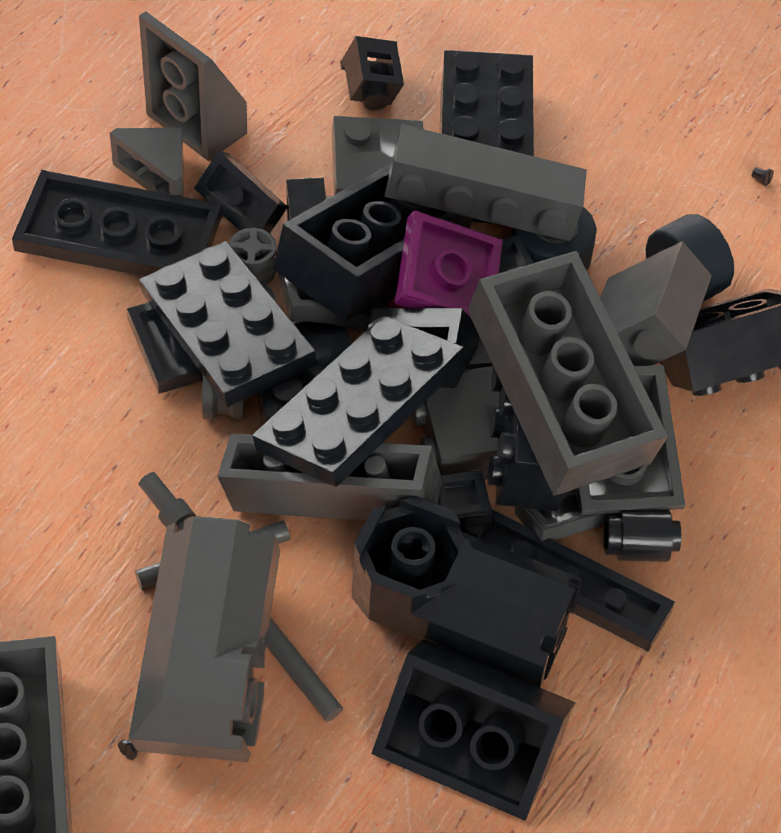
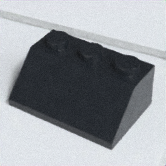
M765 289L700 308L687 349L659 362L661 365H664L665 373L671 384L675 387L692 391L694 396H704L719 392L722 389V383L736 380L738 383L752 382L764 378L765 370L775 367L781 369V291Z
M423 639L407 653L371 754L526 821L557 753L576 702Z

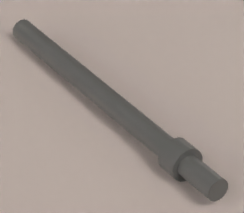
M155 472L148 473L140 480L139 486L160 511L158 519L165 528H167V525L176 523L179 530H183L185 519L196 516L184 499H176ZM270 617L266 647L326 722L331 721L341 713L343 707Z

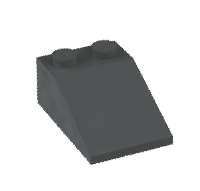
M145 11L140 14L139 25L146 114L164 128L182 127L183 142L207 161H210L218 150L224 151L247 134V102L211 58Z
M664 365L634 366L668 438L651 464L576 488L575 493L581 515L620 513L621 510L684 509L685 498Z

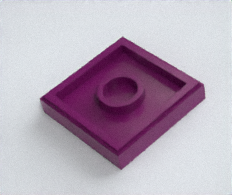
M414 210L407 218L395 304L406 308H462L469 315L468 308L479 279L499 274L503 240Z

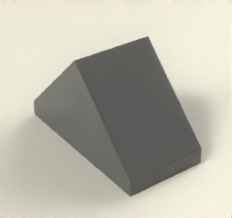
M182 127L116 128L110 132L112 162L114 166L146 190L184 197Z

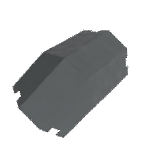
M192 516L184 521L183 530H179L176 523L167 525L129 740L137 751L239 762L249 761L251 753L247 746H255L258 739L264 700V682H257V679L253 678L254 667L264 668L265 648L280 557V548L274 534L263 530L261 540L249 536L250 525L235 519Z

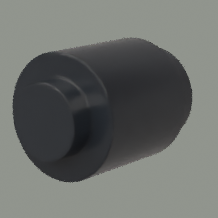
M621 510L617 514L605 515L603 529L605 555H617L618 561L669 562L671 553L680 551L681 523L680 521L672 520L670 510Z

